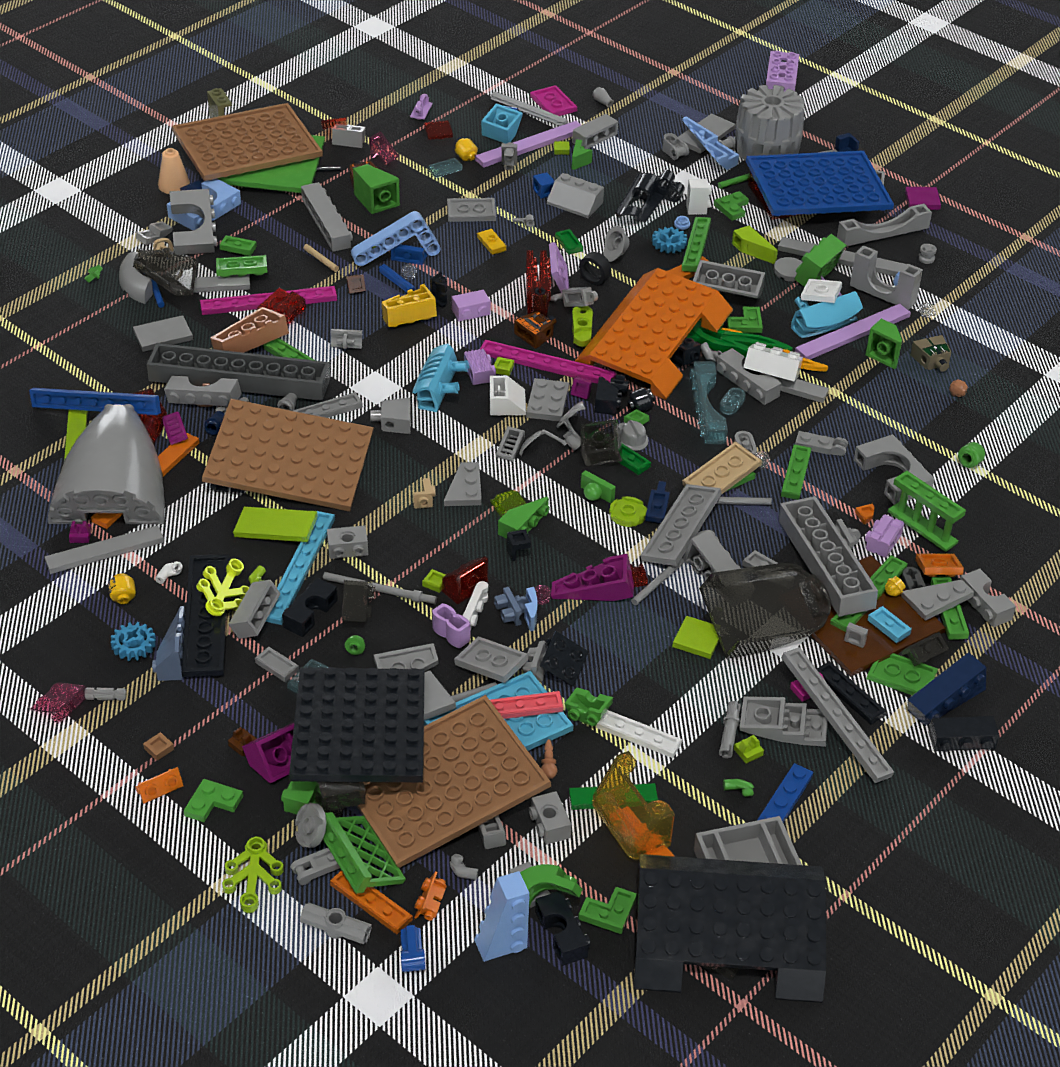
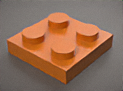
M916 554L915 561L926 576L936 577L937 575L955 577L956 575H963L964 567L955 554Z

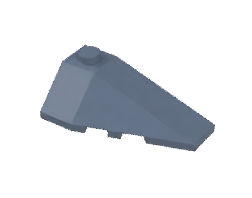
M180 606L157 650L156 660L152 661L153 673H157L158 681L183 680L181 671L185 629L184 606Z

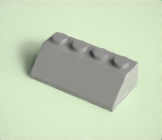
M700 260L693 281L718 291L760 298L764 287L765 272Z

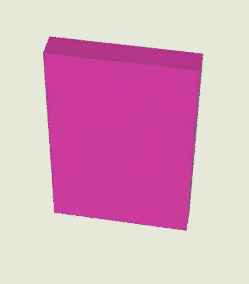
M556 85L530 92V97L547 112L561 116L577 111V106Z

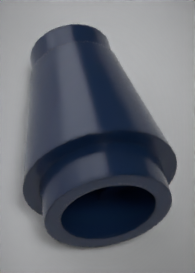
M216 411L205 421L204 425L207 433L211 435L218 434L225 416L223 412Z

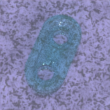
M741 388L729 389L720 402L721 412L727 415L736 413L745 401V391Z

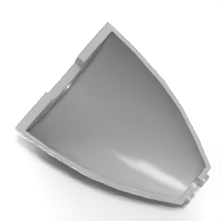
M107 404L76 439L64 460L53 491L48 512V524H71L72 521H75L76 524H83V521H88L87 513H123L125 524H164L165 498L163 477L152 439L132 405Z

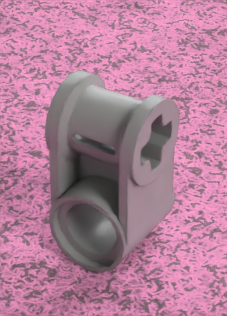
M667 133L664 135L662 151L673 160L689 154L688 145L675 134Z

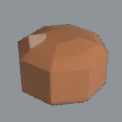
M957 379L951 383L949 391L953 396L960 398L966 394L968 386L964 381Z

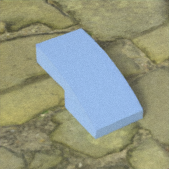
M534 587L526 588V598L529 600V603L525 604L524 618L529 630L534 631L537 622V595Z

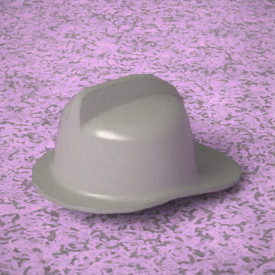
M620 226L612 227L605 237L604 256L609 262H612L623 255L629 247V238Z
M629 420L627 423L624 422L615 426L614 433L622 444L633 451L642 450L648 445L649 440L646 430L641 423Z

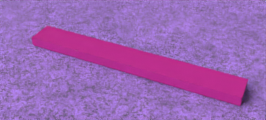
M335 286L205 299L200 300L202 315L255 310L261 307L274 308L337 301Z
M485 340L480 350L483 348L486 354H489L492 358L512 359L516 364L572 378L577 376L597 384L599 377L605 378L609 383L611 378L616 377L615 371Z

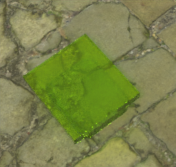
M514 490L498 494L494 499L490 500V503L501 517L508 510L527 504L518 491Z

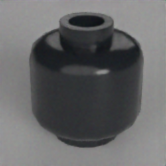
M640 387L630 392V400L627 403L631 410L637 409L644 412L653 407L655 398L650 389Z

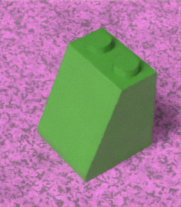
M368 164L353 168L354 195L371 214L400 206L398 177Z

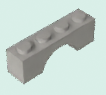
M733 348L717 356L716 370L762 404L766 405L780 397L782 383L771 375H755L746 371L743 368L744 356Z
M171 376L164 388L168 403L228 406L230 399L238 400L242 394L238 379L221 378L208 386H195L190 383L187 376Z

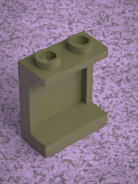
M222 88L207 91L209 117L223 116L224 108L232 106V102Z

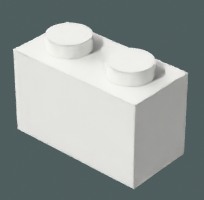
M708 179L688 180L686 201L688 215L707 214V208H710V198L708 197L712 193V186L709 185Z

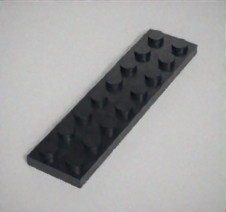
M229 554L190 556L182 677L224 676L227 610L221 616L211 615L205 608L207 599L204 593L196 588V585L200 579H206L203 576V571L207 566H212L216 569V575L222 585L227 575L226 566L230 561ZM206 579L210 583V589L214 597H216L217 593L211 581L209 579ZM224 598L223 601L228 602V598Z

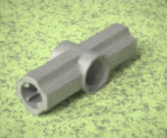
M308 903L303 907L300 916L301 923L324 930L329 937L335 939L344 937L364 944L368 941L372 930V924L346 916L345 912L340 908L329 910Z

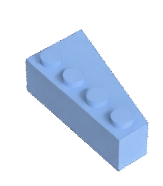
M519 871L498 877L490 895L491 903L485 909V920L480 922V933L476 934L474 939L484 962L510 953H518L527 948L530 893Z

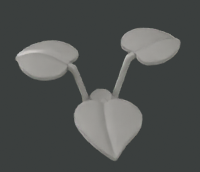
M581 401L574 405L556 425L558 428L564 423L569 431L563 435L564 440L544 429L539 430L523 443L519 452L520 456L522 457L524 449L533 440L543 434L554 438L564 446L568 444L573 451L580 447L584 440L573 429L569 418L577 416L578 411L585 409L584 402Z

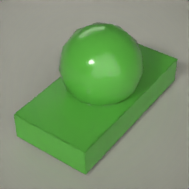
M586 470L582 473L581 488L584 489V495L588 500L594 501L601 498L609 503L615 500L616 486Z

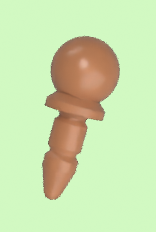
M548 739L544 747L545 759L541 760L543 764L541 769L548 779H552L557 775V767L555 765L556 760L553 759V746L551 740Z

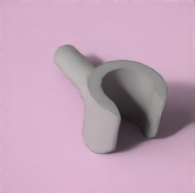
M531 214L525 218H512V222L526 223L527 227L534 226V218Z

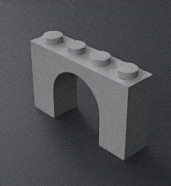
M209 189L169 191L172 214L194 213L204 220L203 224L196 230L173 232L175 255L215 252L214 246H217V236H213V232H216L215 222H212V218H215L214 208L211 209V205H214L213 195L209 194Z
M862 246L855 253L850 286L895 305L901 304L909 310L917 301L923 269L907 264L900 271L898 284L896 286L888 285L876 273L875 265L878 251Z
M893 434L856 446L854 461L863 471L881 465H892L902 469L904 472H910L933 488V476ZM896 477L886 481L884 494L894 505L899 502L902 491L893 484ZM908 495V500L914 499L913 497Z

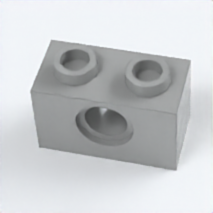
M365 525L327 529L330 559L368 555Z
M557 791L532 797L529 814L531 819L536 821L538 836L543 837L545 844L571 838L572 824Z

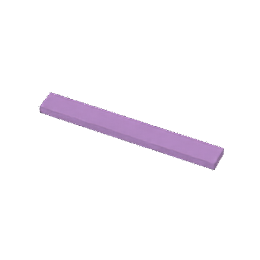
M574 121L513 142L517 144V156L550 145L554 141L570 138L573 136V129L581 126V124ZM501 147L475 155V161L483 168L501 162Z
M897 304L795 348V352L799 353L801 357L810 360L869 335L870 328L881 318L895 324L909 318L911 312L901 304Z

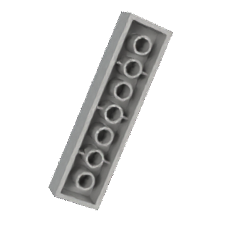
M816 496L780 503V524L838 616L876 609L878 596L876 586Z

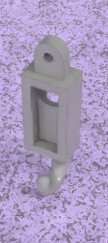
M591 287L568 288L562 290V293L551 296L550 301L563 300L564 307L588 306L598 300V294L596 291H592Z

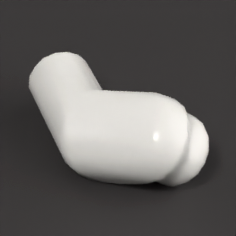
M178 561L165 564L155 577L156 582L163 584L167 577L180 574L183 565Z

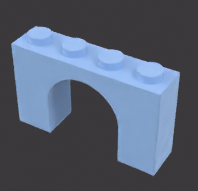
M217 178L201 183L202 189H209V194L213 195L214 205H211V209L214 208L215 218H212V221L241 204L240 190ZM170 202L167 203L168 217L191 230H196L203 224V218L194 213L172 214Z

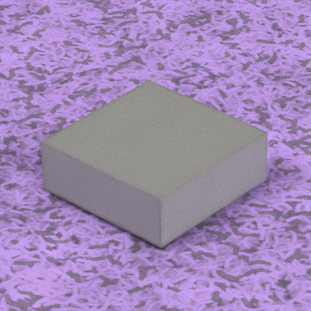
M849 623L844 641L863 648L866 644L868 629Z

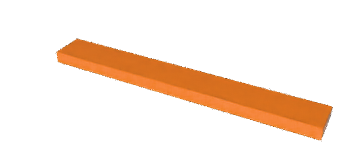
M187 433L188 439L169 445L158 456L162 477L200 443L198 437ZM95 513L91 520L93 523L108 529L123 513Z

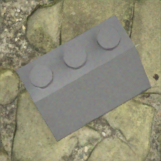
M562 173L553 184L547 204L589 218L603 204L604 187Z

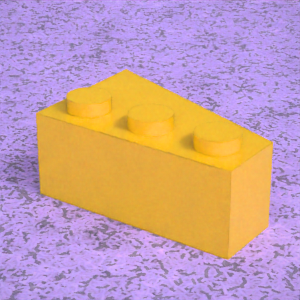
M422 284L420 289L415 291L410 289L404 296L396 295L382 301L383 320L388 327H397L401 324L414 323L418 320H428L431 317L437 316L436 298L425 284Z

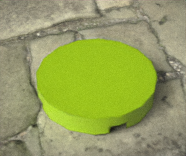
M626 496L620 500L616 499L610 504L609 515L616 524L633 527L644 522L647 507L643 505L641 500Z

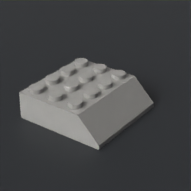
M780 816L700 832L695 835L694 852L697 858L802 865Z

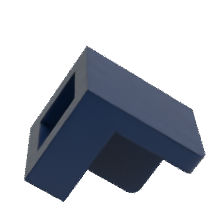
M850 133L836 136L835 149L837 152L858 151L859 141Z

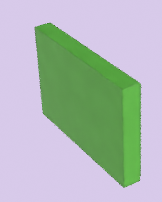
M893 653L890 655V658L881 662L879 660L874 662L866 679L914 695L935 679L938 668Z

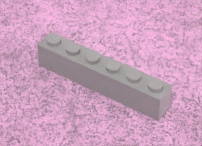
M319 182L301 186L302 201L332 252L351 248V241H353L352 233L348 231L346 223L342 221L341 214L337 213L336 206L332 204L330 196H327L325 188H322Z

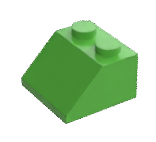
M882 318L870 328L866 356L893 369L897 368L902 344L901 336L895 324Z

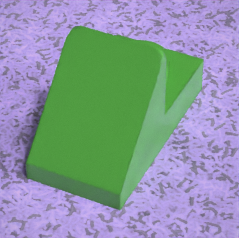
M576 140L572 155L573 170L592 162V150L584 149L582 140Z

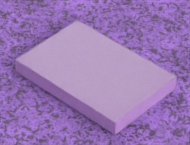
M552 242L549 244L551 274L562 293V290L569 288L568 268L556 243Z

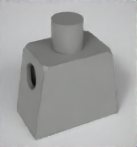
M410 398L382 401L381 410L370 411L371 421H381L382 431L410 434Z

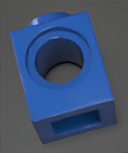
M547 172L534 175L533 190L541 199L549 197L555 181Z

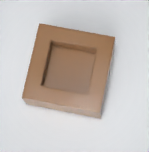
M161 732L143 743L144 749L157 761L174 750V744Z

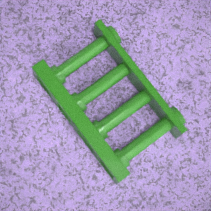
M908 471L896 477L893 484L902 490L899 502L888 509V513L903 521L904 524L945 552L958 544L959 540L950 534L953 523L965 516L966 510ZM908 495L916 499L914 510L906 505ZM923 505L931 509L929 520L921 515ZM938 515L946 520L944 530L936 525Z

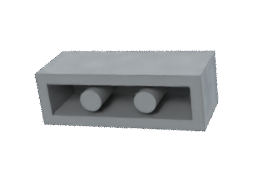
M604 114L573 129L572 143L575 144L576 140H582L584 149L593 147L617 135L618 121Z
M271 580L253 582L228 625L239 639L258 636L281 593Z

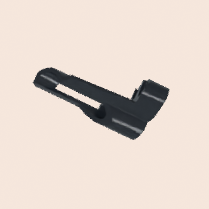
M664 170L659 176L652 173H638L615 214L618 218L629 215L635 218L634 221L646 222L663 198L671 202H678L685 191V187L681 182H674L675 174L670 170ZM631 198L645 200L642 208L627 205Z

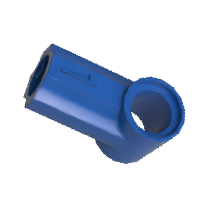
M415 925L406 926L404 929H401L400 935L402 972L425 970L424 949H422L421 930L415 927Z

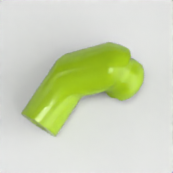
M258 566L249 576L250 584L262 581L261 577L266 572L263 566Z

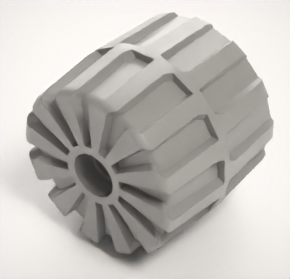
M760 85L758 91L753 88L747 90V95L743 94L740 99L736 121L735 149L739 157L746 161V156L798 154L804 126L805 102L803 98L791 89H787L784 92V87L774 85L773 89H768L767 85Z

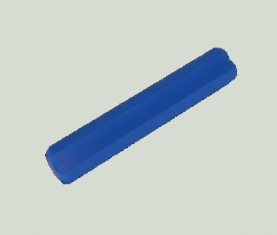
M386 264L379 266V272L406 293L410 289L415 291L414 285Z

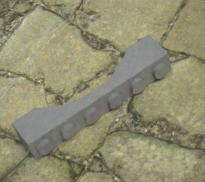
M925 204L909 207L897 217L883 223L864 224L855 219L839 222L837 238L847 246L920 231L929 228L932 212Z

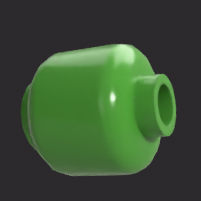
M976 442L966 444L958 452L959 462L967 468L976 467L985 458L984 448Z

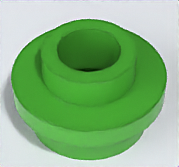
M353 635L346 640L345 648L350 654L360 655L365 649V642L362 637Z

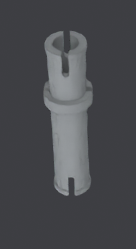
M736 701L728 703L727 715L723 720L724 731L719 755L723 758L732 757L736 729L740 725L739 713L741 704H738Z

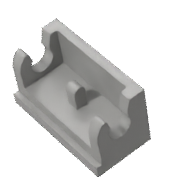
M335 124L332 128V145L362 148L363 143H365L366 127Z

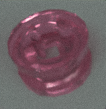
M538 585L534 588L537 595V604H546L550 601L551 590L549 587Z

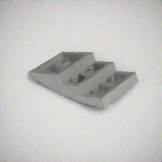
M743 697L740 731L780 742L826 747L828 720L820 709H807V703H786L785 697Z

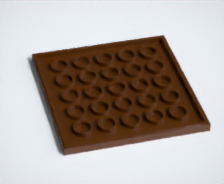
M872 555L859 560L869 577L881 566ZM816 580L778 596V602L850 677L870 668L878 660L881 662L888 659L893 653L898 655L944 633L946 627L935 616L925 621L901 597V594L890 596L885 591L877 600L876 609L868 610L855 624L868 629L866 644L861 648L844 641L846 632L830 624L831 619L837 613ZM883 606L912 629L911 634L896 643L870 623L868 615Z

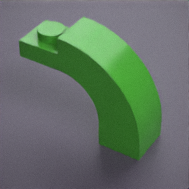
M542 864L529 867L520 872L530 893L529 907L533 899L545 890L555 889L576 897H580L583 890L577 884L578 880L566 875L560 866Z

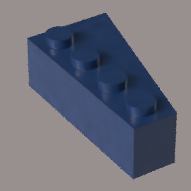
M968 652L907 700L908 711L924 726H927L931 723L932 718H940L986 690V666Z

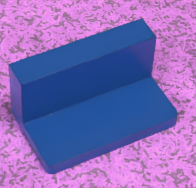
M402 244L391 249V260L423 265L428 255L424 248Z

